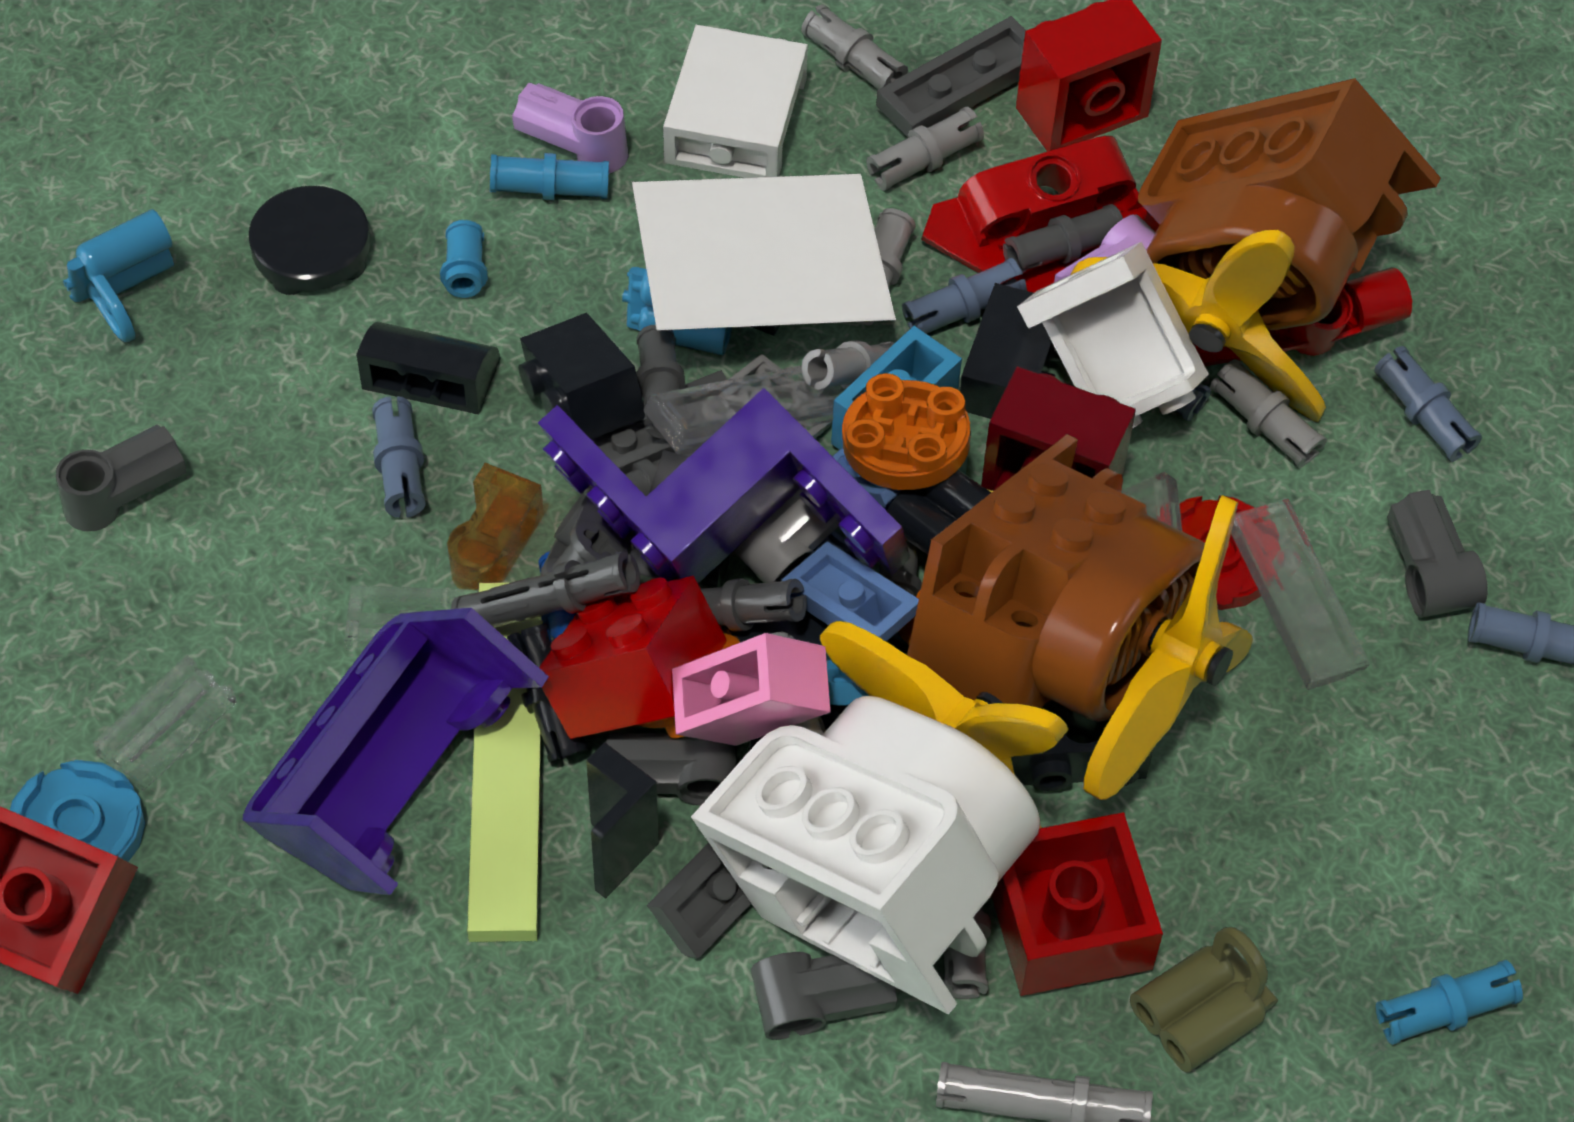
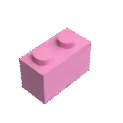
M764 633L672 669L676 735L737 746L765 736L779 727L796 725L830 713L826 649L822 645Z

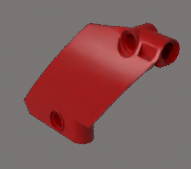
M1105 135L977 173L963 183L958 197L933 204L921 240L980 273L1004 263L1003 244H1006L1004 241L1006 238L1017 237L1047 227L1050 219L1066 215L1071 219L1113 204L1119 209L1123 218L1137 214L1155 232L1160 224L1138 202L1139 192L1136 189L1135 179L1116 138ZM1040 187H1051L1060 195L1047 194ZM1099 247L1081 252V256L1079 259H1081L1082 257L1086 256L1087 254H1089L1090 252L1094 251ZM1057 260L1027 270L1025 273L1013 278L1016 281L1025 279L1027 291L1035 293L1053 284L1055 274L1076 261L1063 264ZM1397 268L1383 269L1346 281L1331 312L1324 317L1328 324L1315 322L1305 326L1272 330L1269 333L1284 352L1297 350L1302 354L1310 356L1322 355L1329 351L1336 341L1409 318L1412 313L1413 302L1407 280ZM1194 344L1204 366L1229 363L1234 359L1241 361L1228 347L1224 346L1219 352H1209Z

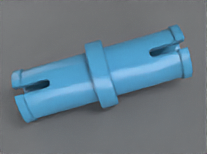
M545 153L544 159L503 157L491 154L490 192L541 193L545 200H554L555 194L595 196L607 199L609 161L556 160V154Z
M1508 960L1497 962L1496 965L1454 979L1449 974H1444L1432 978L1430 987L1387 1001H1379L1376 1003L1377 1019L1379 1024L1392 1021L1389 1023L1390 1027L1384 1029L1383 1032L1387 1041L1394 1045L1400 1043L1403 1039L1442 1026H1446L1450 1031L1465 1027L1470 1017L1509 1004L1520 1003L1523 1000L1522 986L1520 980H1516L1493 988L1494 986L1507 983V977L1516 974L1512 964Z

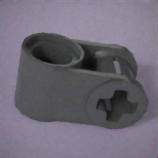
M585 491L559 525L554 535L556 540L541 568V575L554 571L556 565L562 562L576 560L580 564L587 563L617 552L627 551L632 544L631 540L636 535L631 532L625 539H622L597 512L598 508L587 497L588 491Z

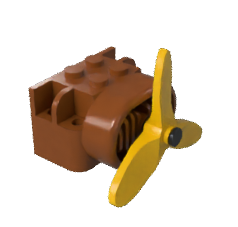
M1356 78L1180 119L1173 128L1138 194V202L1160 224L1146 251L1189 334V338L1196 346L1209 352H1219L1224 346L1230 348L1273 392L1281 391L1290 400V407L1312 421L1319 422L1326 409L1323 398L1303 371L1274 341L1269 331L1305 326L1326 317L1334 307L1349 275L1360 272L1377 237L1395 233L1403 226L1408 212L1406 205L1398 195L1435 188L1441 177ZM1089 257L1077 263L1070 275L1108 257Z
M1067 434L931 539L907 656L927 665L964 697L975 700L979 693L983 691L994 695L1003 703L1023 704L1042 708L1049 700H1052L1091 721L1101 722L1110 719L1089 759L1083 786L1086 793L1099 800H1106L1117 794L1130 780L1155 745L1170 730L1192 690L1200 682L1207 681V683L1216 686L1227 672L1236 667L1245 658L1251 648L1253 638L1247 630L1233 623L1219 622L1216 593L1218 581L1228 548L1238 502L1224 495L1220 497L1206 542L1204 543L1147 515L1146 504L1121 493L1123 485L1121 474L1106 468L1093 478H1090L1071 469L1078 439ZM964 592L969 593L973 596L969 598L961 596L958 593Z

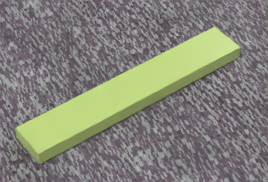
M479 583V592L508 583ZM540 616L496 627L495 629L507 639V636L517 632L521 634V630L543 624V621H541ZM512 688L507 695L511 699L507 710L493 725L487 728L479 725L474 728L467 929L469 942L537 941L541 733L532 706L526 708L524 706L521 694L527 692L526 688Z

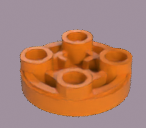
M883 373L872 377L866 384V392L857 397L850 405L843 419V450L848 463L855 472L867 481L894 490L922 489L946 480L962 466L970 449V421L965 409L963 394L953 387H939L916 380H901L894 374Z

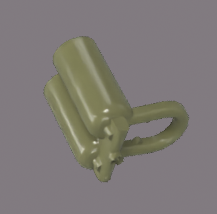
M1224 927L1216 933L1213 946L1201 947L1132 993L1130 1003L1135 1015L1153 1035L1160 1036L1165 1051L1182 1071L1189 1073L1257 1027L1265 1019L1266 1011L1278 1002V999L1266 986L1268 970L1258 948L1245 933L1237 928ZM1234 948H1236L1243 955L1245 960L1239 955V953Z

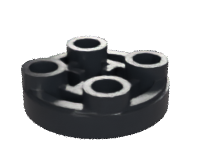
M301 186L285 190L273 196L257 210L249 227V244L256 267L267 279L272 281L275 290L282 294L295 295L301 291H315L333 287L345 280H354L362 275L366 268L365 260L370 249V232L365 212L352 197L339 190L325 186Z

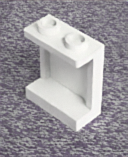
M695 25L663 126L664 163L743 178L779 177L782 168L783 142L799 89H804L806 83L808 44L741 33L729 29Z
M1142 241L1036 291L1017 306L1028 329L1043 323L1075 387L1096 395L1110 396L1121 404L1136 409L1133 428L1143 421L1140 414L1159 407L1162 415L1193 401L1196 398L1193 390L1209 375Z

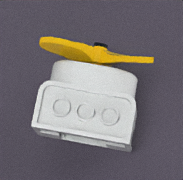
M835 621L830 623L821 633V644L825 646L826 653L832 662L869 696H862L853 700L823 735L795 725L779 727L767 733L752 747L691 818L762 918L949 1015L957 1005V1002L933 965L948 947L970 957H977L985 948L987 940L973 917L990 898L998 881L1037 836L1039 828H1042L1039 813L1032 797L1014 774L1011 757L1043 753L1053 748L1068 731L1067 724L1062 718L1052 712L1029 705L1003 703L988 692H980L975 700L966 698L927 665L907 656L878 636L852 623Z

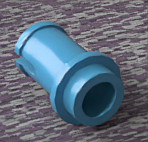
M458 220L451 223L446 229L447 254L446 262L443 263L440 269V280L447 291L453 296L469 298L478 294L488 280L487 268L482 262L484 232H482V227L474 221Z

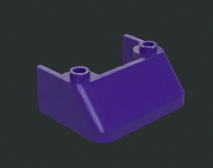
M473 608L401 613L388 621L375 634L252 796L244 810L243 821L268 841L346 889L391 895L398 883L387 875L394 863V856L391 854L394 838L386 832L387 828L459 730H471L479 725L483 728L490 727L507 710L511 700L507 695L512 688H539L544 685L549 676Z

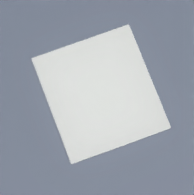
M861 174L632 182L657 331L896 320Z

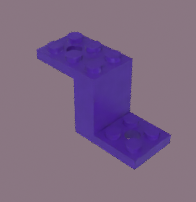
M765 388L759 391L647 496L633 484L558 405L538 422L550 440L543 448V451L555 463L554 467L580 495L588 487L591 488L586 495L598 508L597 512L622 539H625L633 532L636 536L631 540V543L642 554L640 557L659 578H665L667 582L672 581L675 577L681 579L694 575L697 583H700L799 489L802 490L799 494L800 498L821 521L827 523L834 517L839 522L838 526L847 536L844 540L845 544L869 568L874 567L879 562L892 576L911 558L902 526Z

